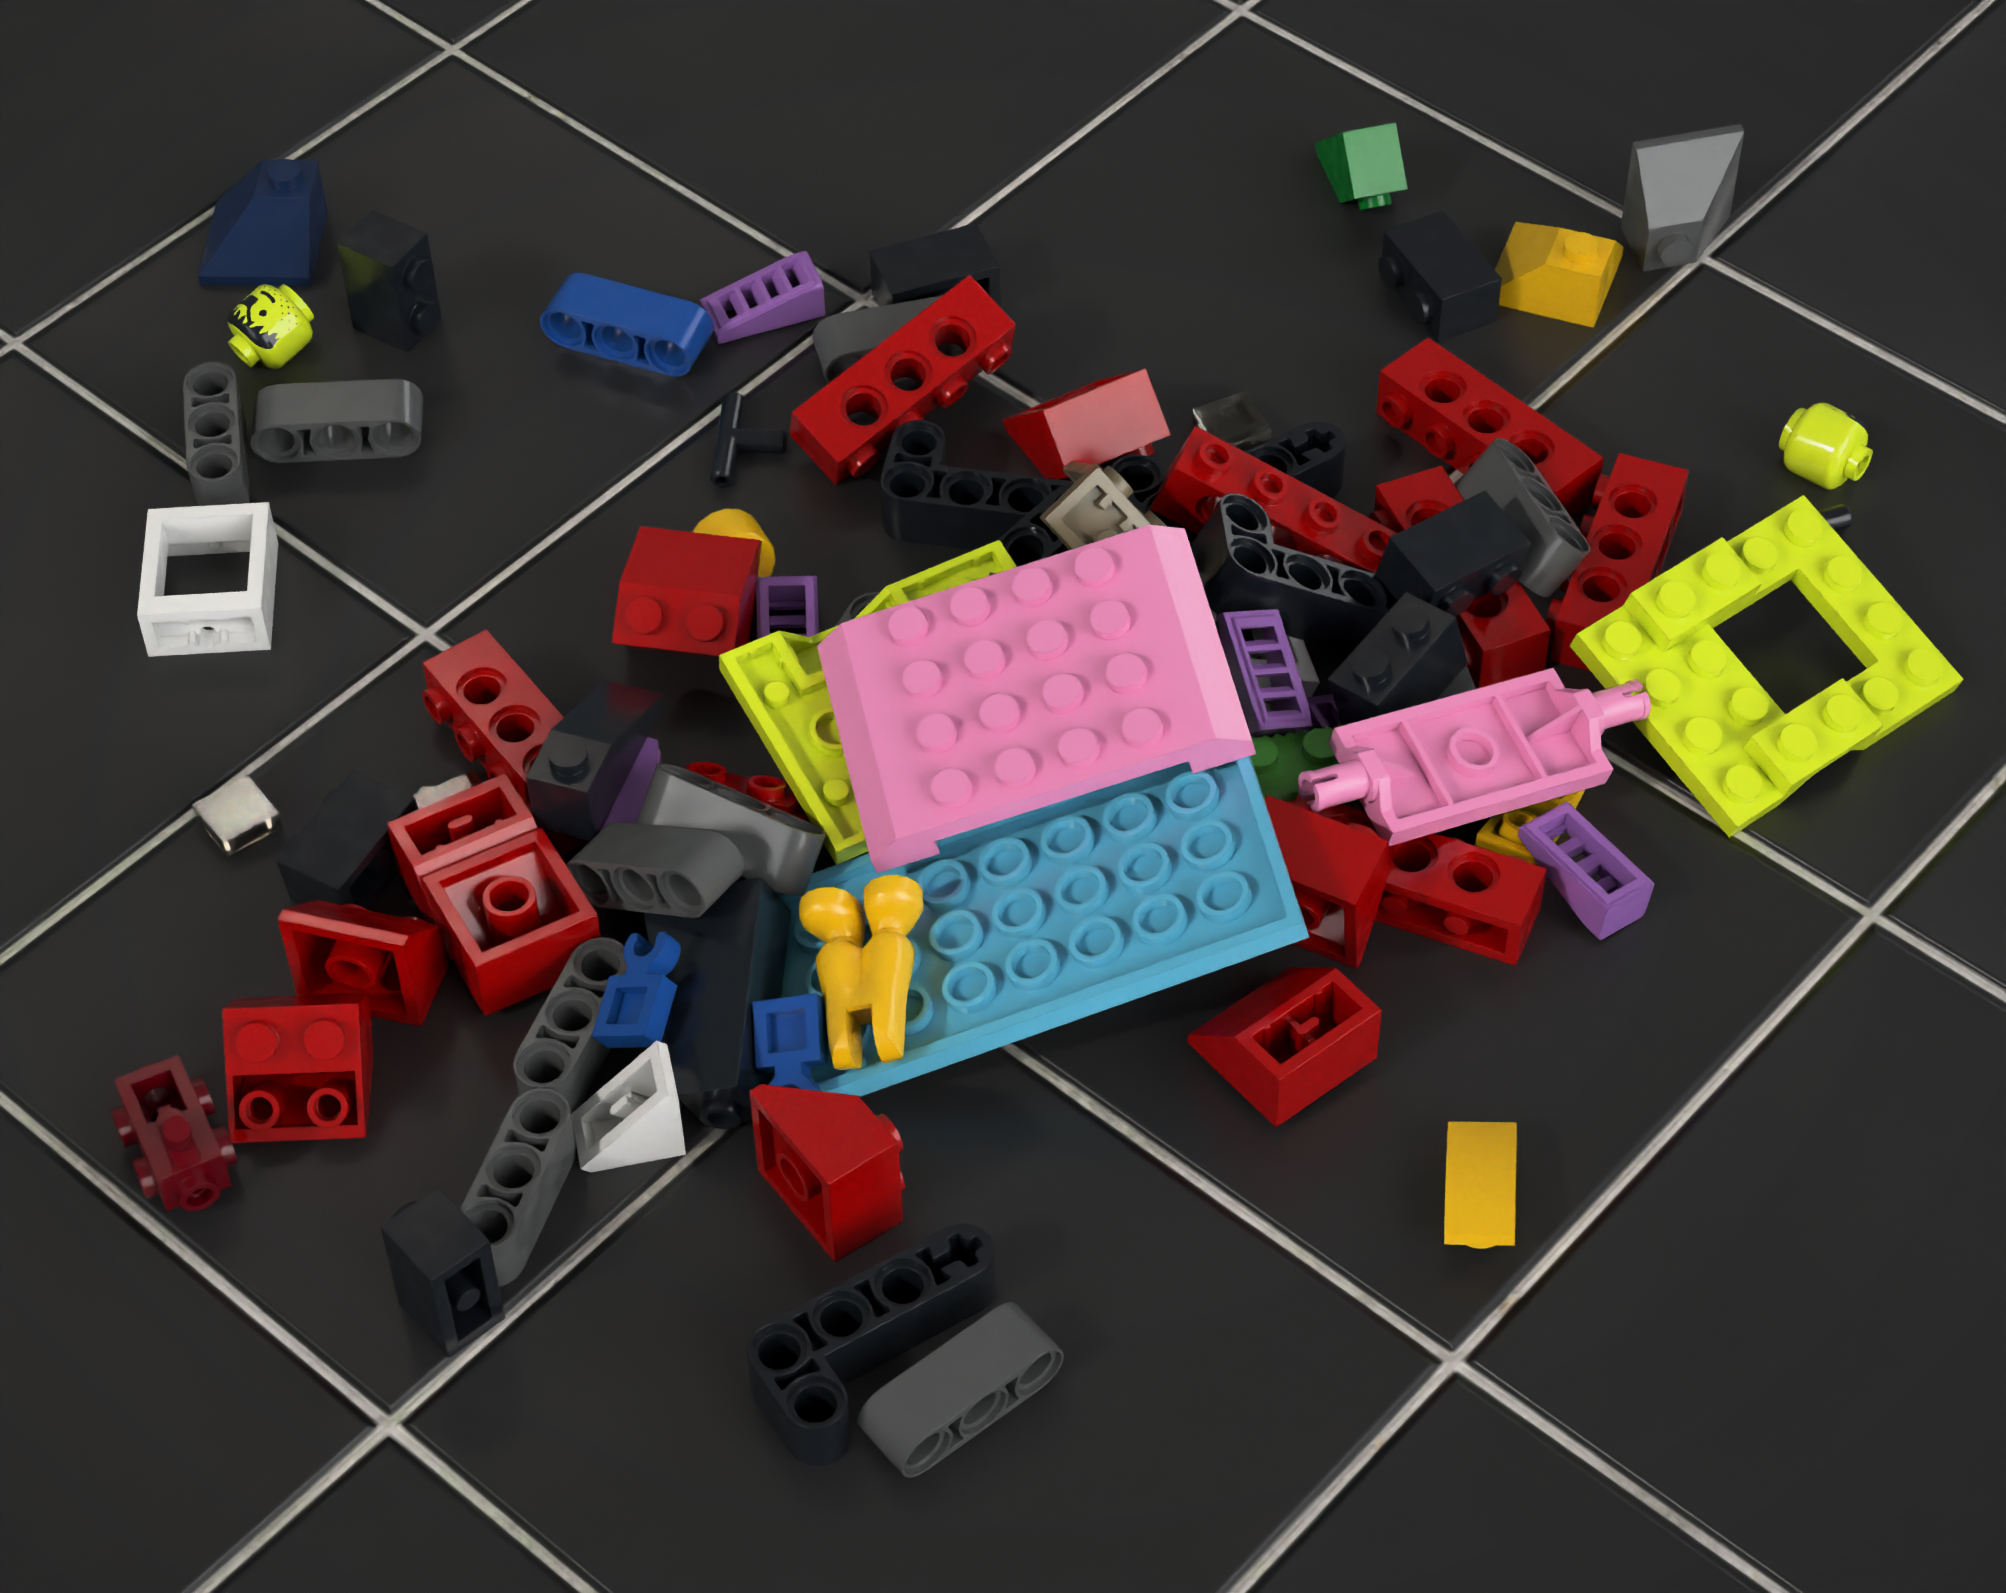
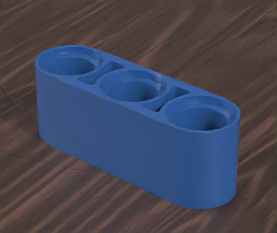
M585 273L570 274L540 316L542 331L557 345L674 377L686 375L690 371L714 332L712 318L698 304Z

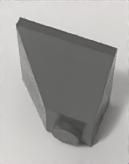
M1741 124L1633 142L1621 230L1643 272L1697 262L1730 217L1744 137V129Z

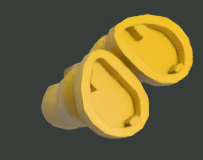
M883 875L872 879L864 887V909L855 896L846 890L835 887L816 888L808 891L801 897L799 919L806 931L826 943L816 956V967L824 999L831 1059L834 1068L837 1070L861 1068L863 1057L861 1025L870 1023L873 1026L875 1045L881 1061L886 1064L903 1059L907 995L914 966V946L906 936L914 928L924 910L922 888L916 881L908 877ZM867 917L872 932V937L863 947L866 934Z

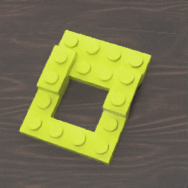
M1804 495L1726 542L1721 537L1630 593L1623 606L1577 633L1570 644L1573 651L1605 689L1625 684L1630 680H1638L1643 685L1642 690L1633 692L1632 696L1647 692L1651 702V710L1646 719L1632 722L1729 838L1779 806L1814 774L1851 750H1865L1954 692L1963 681L1959 673ZM1791 580L1867 669L1847 682L1844 678L1838 680L1785 714L1713 628Z
M997 540L886 586L854 619L987 577L990 572L1000 573L1017 566L1001 541ZM839 625L811 637L779 630L720 654L719 670L812 824L826 832L827 835L823 844L835 864L838 865L868 852L817 645Z

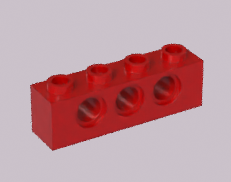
M971 275L967 276L792 411L790 436L835 486L850 474L854 478L862 476L878 461L881 455L879 451L891 443L892 436L899 426L913 420H925L923 417L938 405L943 409L950 407L965 394L970 380L983 370L986 374L995 372L1010 358L1013 353L1011 347L1016 328L1015 322ZM947 343L955 344L964 353L959 356H947L940 352L937 347ZM907 377L917 381L921 387L913 391H905L895 386L893 381L898 378ZM855 412H866L871 414L877 421L873 424L862 426L853 423L848 416Z
M1429 337L1380 370L1376 413L1383 417L1389 425L1400 429L1423 445L1433 456L1441 458L1462 474H1465L1495 438H1503L1520 448L1532 460L1571 518L1592 504L1595 487L1602 472L1604 457Z
M1194 426L1170 465L1150 507L1151 510L1198 534L1225 494H1243L1252 498L1267 512L1274 544L1374 574L1377 571L1389 538L1397 534L1393 530L1197 426Z
M1619 453L1611 475L1600 474L1591 506L1592 509L1597 510L1594 517L1585 514L1579 529L1590 545L1591 552L1560 586V591L1566 592L1564 599L1553 598L1545 622L1551 630L1550 635L1553 636L1550 661L1590 671L1570 647V644L1577 633L1623 606L1630 593L1659 576L1682 513L1689 470Z
M1441 465L1376 485L1374 512L1369 514V518L1399 533L1464 501V499ZM1519 581L1502 594L1492 595L1490 592L1472 601L1465 611L1456 616L1468 661L1467 668L1476 689L1545 670L1551 630Z
M486 629L422 662L427 689L422 691V699L434 721L438 724L446 722L454 731L456 742L464 756L470 762L479 760L486 768L489 780L506 773L532 814L526 776L550 730L564 716ZM544 830L561 857L590 842Z
M1298 794L1295 801L1306 804L1308 801L1315 800V797L1302 800ZM1339 804L1318 812L1324 817L1345 825L1351 823L1361 824L1377 833L1365 811ZM1436 833L1389 846V876L1374 921L1516 966L1541 909L1547 868L1528 863L1519 857L1502 855L1467 844L1458 838L1445 837Z

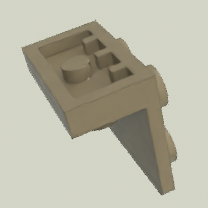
M1070 461L1062 470L1074 484L1039 517L1069 550L1147 525L1166 526L1154 513L1148 511L1143 514L1127 499L1133 493V490L1120 474L1110 466L1103 470L1094 462L1088 465Z

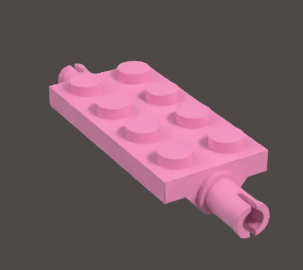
M1554 668L1334 728L1327 743L1339 764L1314 771L1301 772L1298 777L1299 795L1302 800L1315 797V800L1306 802L1314 813L1328 807L1356 799L1359 800L1380 838L1388 840L1389 846L1605 784L1614 769L1601 749V735L1604 729L1631 721L1646 719L1651 710V702L1647 692L1632 696L1633 692L1640 691L1643 688V685L1638 680H1630L1625 684L1591 693L1588 688L1580 690L1565 688Z

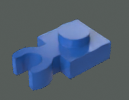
M658 932L653 948V944L640 934L631 933L625 943L623 952L624 960L628 965L625 975L609 976L592 1033L594 1039L607 1048L650 1047L655 1041H662L677 985L669 980L666 975L672 971L679 960L681 952L679 942L666 932Z
M813 993L752 1002L756 1069L764 1073L775 1072V1078L769 1085L822 1091L820 1086L811 1079V1067L829 1065L828 1035L823 997Z

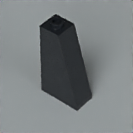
M762 877L734 882L700 917L689 918L644 913L648 940L653 944V948L658 932H666L679 942L681 946L677 964L666 975L669 980L677 985V989L665 1027V1036L678 1098L707 1128L730 1129L737 1127L741 1122L752 1121L749 1091L760 1084L769 1085L772 1081L773 1072L764 1073L756 1069L752 1002L781 998L791 910Z

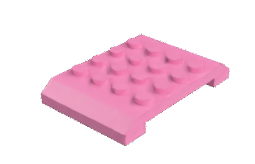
M1158 525L1140 527L843 622L817 645L870 859L877 873L940 854L937 844L938 840L1181 763L1189 762L1194 774L1256 754L1185 528Z

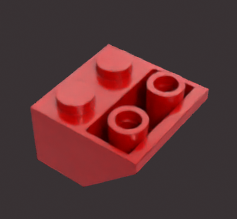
M506 773L387 823L397 873L426 921L435 925H439L424 889L422 877L538 829L533 815ZM443 935L446 954L452 960L453 957Z
M1288 967L1188 1034V1044L1274 1127H1278L1377 1058L1382 1010L1337 968Z
M370 992L236 997L222 1008L228 1128L231 1143L366 1138L373 1069Z

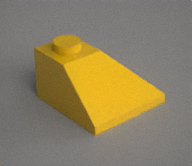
M1515 222L1495 268L1497 274L1502 278L1499 306L1594 328L1622 259L1624 246L1616 240L1594 236L1585 232Z

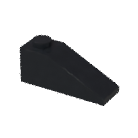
M604 680L550 730L526 776L531 811L538 828L591 841L600 832L665 703L664 694Z

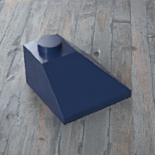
M291 159L262 160L216 201L198 274L200 285H312L328 212L318 161Z

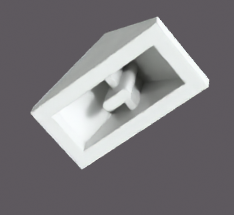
M655 1041L571 1114L580 1169L590 1173L686 1155L675 1079L668 1046L663 1042Z

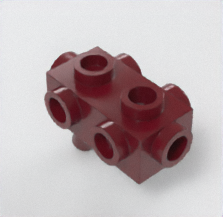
M176 1055L158 1063L146 1064L132 1073L114 1079L122 1106L114 1108L110 1112L124 1148L138 1143L143 1156L131 1161L145 1198L147 1199L159 1194L166 1211L180 1206L186 1211H199L215 1203L220 1196V1191L232 1186L227 1167L237 1164L238 1160L224 1125L211 1129L207 1120V1116L216 1113L203 1077L200 1075L189 1079L180 1056Z

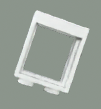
M269 502L148 509L137 611L148 657L271 650L278 540ZM250 552L247 591L164 596L168 556ZM203 627H212L214 629L206 630Z

